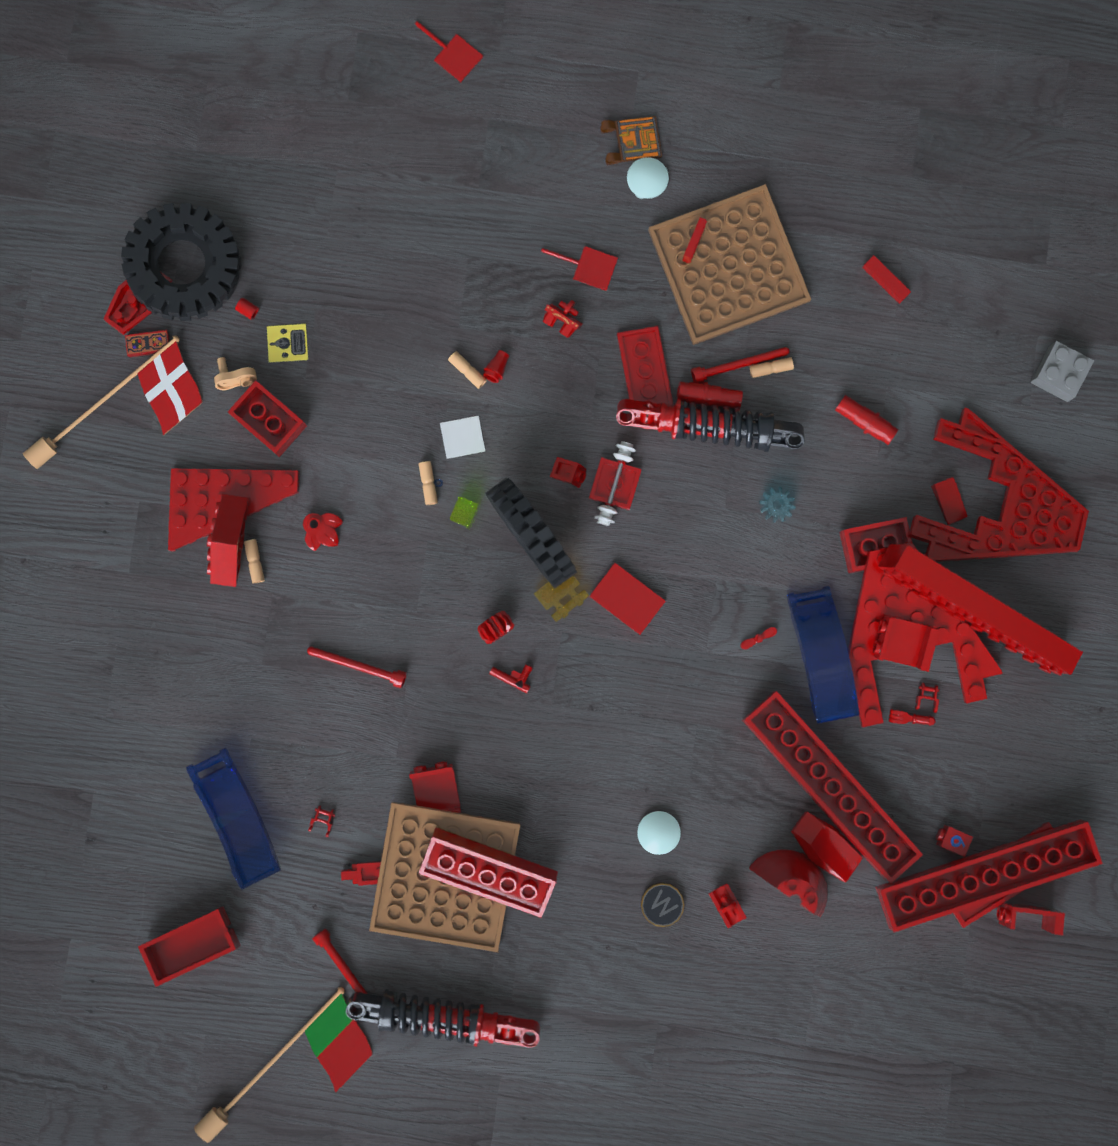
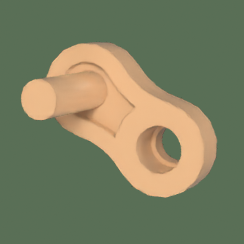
M224 357L217 359L219 374L214 377L217 389L229 390L238 386L249 387L257 380L254 368L244 367L228 372L226 359Z

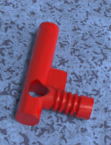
M525 664L521 674L513 670L511 675H508L492 667L489 674L527 694L531 686L526 684V680L533 668ZM522 681L523 687L516 686V683Z

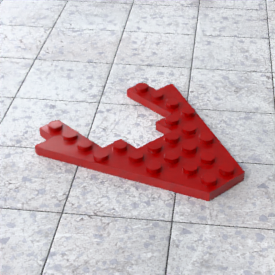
M965 407L962 410L959 424L942 418L938 420L933 440L992 460L988 480L1005 485L1007 488L999 521L984 516L978 517L974 534L915 515L912 520L909 537L928 543L925 556L935 562L1068 553L1080 550L1089 513L1083 505L970 409Z
M912 542L901 543L917 550ZM888 547L868 551L837 710L844 711L857 707L862 727L884 723L871 661L877 660L874 657L873 645L876 640L878 641L880 632H878L879 623L881 620H884L885 615L939 629L940 632L936 646L950 642L953 644L964 702L971 703L987 699L983 678L1003 673L973 628L970 627L968 621L965 620L963 622L953 617L954 613L952 611H944L936 606L937 602L932 599L930 601L923 599L918 595L919 591L914 588L910 590L901 585L902 581L899 579H891L883 574L884 570L879 568L878 565Z

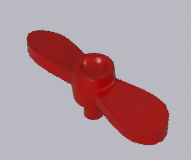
M770 627L763 633L756 634L754 638L742 641L740 647L745 650L749 649L756 643H761L763 639L775 636L777 629Z

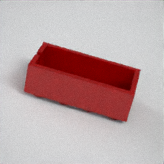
M224 906L138 946L155 987L232 952L241 946L234 929L229 930L228 928L231 922Z

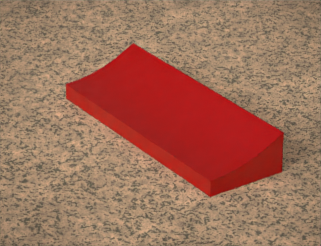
M435 827L419 874L542 918L556 884L558 871Z

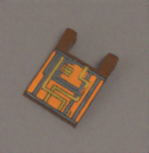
M656 116L602 121L600 126L601 132L609 133L616 130L619 153L610 152L606 155L607 165L636 161L646 157H662Z

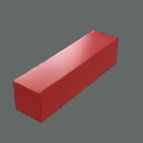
M872 256L862 267L899 304L911 293L875 256Z

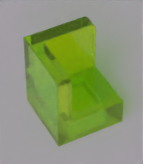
M459 496L450 520L470 530L479 510V504Z

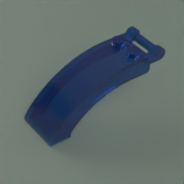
M825 586L821 590L795 595L794 593L787 594L791 619L805 666L812 709L817 724L858 716L859 705L853 671L830 587ZM823 597H824V600H825V601H822V602H816V603H811V604H806V605H801V606H797V604H796V603H798V602H803V601H808V600H813V599H818V598H823Z
M224 748L218 754L196 765L191 764L187 766L186 770L193 782V787L216 829L227 855L231 872L241 890L281 871L276 852L261 815L228 750ZM224 761L226 766L202 778L199 777V772Z

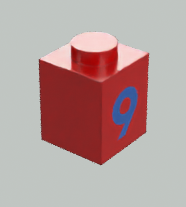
M944 825L936 835V840H938L936 845L965 857L973 837Z

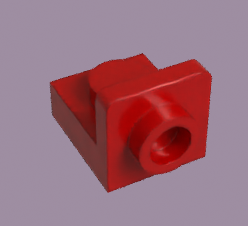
M557 457L550 477L580 488L586 478L587 469L577 462Z

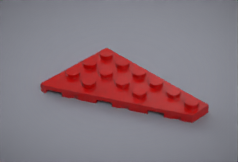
M171 468L168 551H176V549L213 533L211 523L213 518H217L215 507L217 502H221L222 494L248 497V517L269 505L299 493V471Z

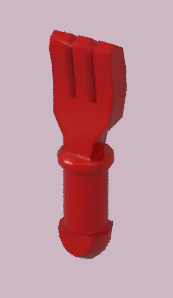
M890 709L889 722L906 724L912 722V724L918 723L928 726L936 723L935 718L930 715L922 716L915 713L910 715L906 711Z

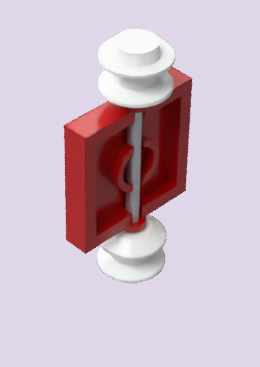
M622 441L621 444H616L619 451L618 453H613L618 462L602 457L600 459L589 499L605 503V505L597 507L600 510V515L595 516V518L598 519L597 523L610 526V523H615L612 520V516L618 514L613 506L630 510L642 469L626 465V463L634 460L630 456L631 452H636L633 444Z

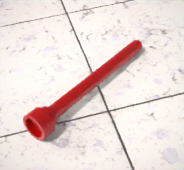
M787 347L707 369L704 367L700 368V366L691 368L692 379L695 383H704L707 377L786 356L790 350Z
M315 647L307 649L309 655L390 680L393 686L401 689L407 676V672L401 670L390 672Z
M325 928L316 934L312 940L321 948L324 947L354 991L367 994L330 942L331 934Z

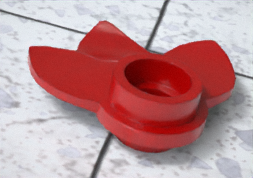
M316 513L308 514L303 520L307 546L313 551H316L320 544L329 547L337 546L338 535L335 529L343 523L341 518L332 513H325L321 516ZM316 520L318 523L317 527L311 528L310 522Z

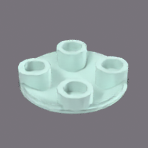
M641 158L635 161L628 170V186L636 197L640 199L657 197L665 191L668 185V171L664 164L657 159Z
M651 812L638 825L637 834L639 842L650 853L657 855L666 854L677 846L680 839V826L677 820L667 812Z

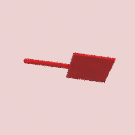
M418 21L415 22L417 27L444 48L434 61L459 82H462L483 58L481 53L458 34L446 45Z
M584 246L580 261L545 248L541 249L543 253L577 264L573 280L607 291L618 259L617 257Z

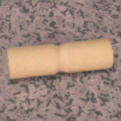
M457 351L449 357L448 361L478 389L486 383L487 379Z
M791 357L750 366L752 378L794 370Z
M431 461L419 463V470L423 483L425 505L437 504L438 499Z
M256 539L244 541L252 583L263 582L265 579Z

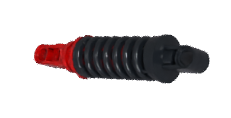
M630 399L621 400L617 406L616 419L619 424L643 429H655L658 432L669 431L671 432L672 439H687V434H689V439L694 441L696 436L700 435L702 442H706L708 437H712V443L717 444L719 438H722L723 444L729 445L731 437H735L734 445L739 447L742 438H745L746 448L750 449L753 440H758V443L754 444V449L763 450L764 452H768L770 446L799 449L805 442L804 428L800 423L774 420V412L762 413L758 411L753 416L750 410H745L743 415H741L740 409L735 408L730 414L728 407H723L719 412L716 405H712L708 411L706 404H700L698 409H696L694 402H690L687 405V402H683L681 399H677L675 406L667 405L664 402L658 404L650 401L643 402ZM623 411H629L630 413L625 414ZM797 434V435H799V436H797V437H792L791 435Z
M385 989L383 996L355 992L350 996L346 1007V1014L350 1019L378 1023V1031L394 1032L398 1025L399 1032L405 1034L410 1026V1032L413 1036L418 1035L420 1029L422 1030L423 1037L426 1038L433 1032L435 1039H440L445 1034V1039L452 1041L454 1035H456L458 1043H463L466 1038L465 1043L475 1047L478 1046L480 1040H487L491 1044L498 1042L505 1045L533 1048L539 1043L540 1025L537 1021L510 1015H498V1012L487 1013L484 1010L483 1004H470L468 1009L465 1010L464 1003L458 1002L456 1008H453V1003L450 1000L446 1001L445 1006H441L440 999L436 998L433 1004H429V997H423L421 1006H419L417 995H412L410 1003L406 1004L407 995L401 993L398 1002H394V999H397L398 993ZM353 1004H358L362 1008H356ZM526 1032H533L534 1035H527Z

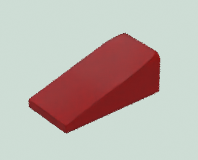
M954 477L931 486L947 525L968 517Z

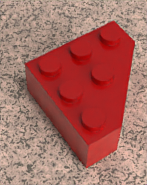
M222 494L221 502L216 503L215 515H217V518L212 519L211 530L213 533L208 535L207 546L211 547L207 553V561H211L207 567V574L210 575V584L232 587L237 585L245 536V523L248 514V497Z

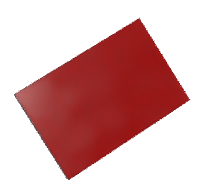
M614 563L589 596L639 635H641L666 602L616 563Z

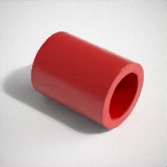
M241 298L236 304L235 310L253 320L259 311V307L245 298Z

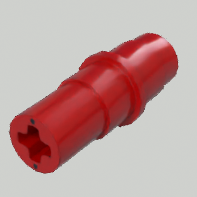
M680 381L678 385L677 399L687 403L694 402L698 405H716L717 407L740 409L742 404L743 391L708 385V382L702 384Z
M847 395L843 397L835 411L852 421L854 425L864 430V434L868 433L889 445L899 430L881 417L879 412H873Z

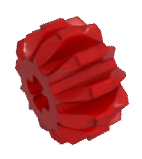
M500 611L481 623L477 630L482 640L487 644H491L514 628L511 617L505 611Z

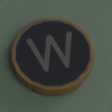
M653 884L642 896V913L647 921L655 926H671L683 914V897L678 889L671 884Z

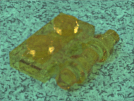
M574 576L557 588H554L548 582L534 593L546 610H549L552 606L557 609L551 615L555 622L562 617L566 618L569 615L568 612L577 605L581 606L584 603L583 601L589 597L585 590H582L579 594L575 592L574 589L580 583ZM569 594L572 599L562 606L559 601Z

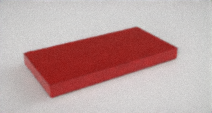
M652 326L617 333L629 399L643 402L650 401L658 404L664 402L672 406L673 400L659 327Z

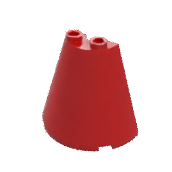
M788 849L775 850L761 855L750 865L748 869L788 897L799 895L801 906L819 917L822 916L828 896L826 880L820 868L813 864L806 855Z

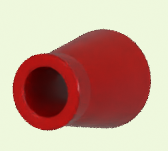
M498 350L494 358L484 368L483 376L493 383H498L499 380H502L509 355L504 351Z

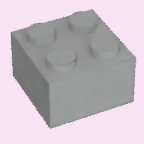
M1056 341L1048 347L1030 383L1069 402L1076 397L1094 360Z

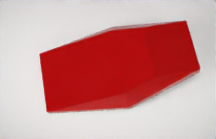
M161 272L164 278L172 282V279H170L168 276ZM125 280L118 286L105 314L104 321L124 335L152 312L147 310L146 306L136 299L127 280Z
M804 812L791 831L813 864L844 883L848 881L863 859L835 827L809 812Z

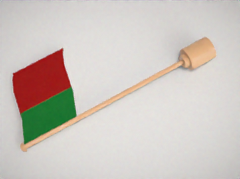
M337 988L338 991L224 1109L213 1107L197 1123L194 1130L202 1140L207 1143L213 1140L229 1123L227 1111L304 1032L313 1053L328 1073L335 1093L372 1055V1050L367 1037L357 1022L350 1019L346 1014L347 1004L343 997L345 993L344 988Z

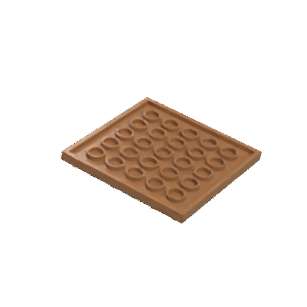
M766 184L648 228L693 345L811 301ZM701 217L707 220V224L691 263L688 264L682 261L683 256Z
M392 802L369 931L498 952L506 905L421 875L419 870L435 827L515 856L520 823Z

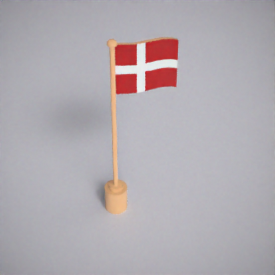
M172 336L173 339L53 440L50 437L47 439L44 437L40 438L23 453L24 457L36 469L40 468L57 453L56 448L58 446L55 443L137 374L143 392L159 419L164 436L202 404L198 386L184 364L177 344L180 340L179 337Z

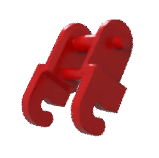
M922 683L919 686L920 695L916 696L917 705L915 709L919 710L921 699H930L934 701L933 705L935 708H933V712L937 713L939 705L937 692L940 689H938V685L928 687L925 686V683ZM924 691L933 692V697L924 695Z
M319 805L318 809H315L317 813L315 818L311 819L308 831L311 832L315 821H319L328 826L325 837H329L333 826L330 822L332 817H335V814H333L334 810L332 809L329 812L321 809ZM319 814L329 816L328 821L318 818Z

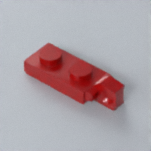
M381 861L352 864V869L341 870V880H353V884H358V886L377 884Z

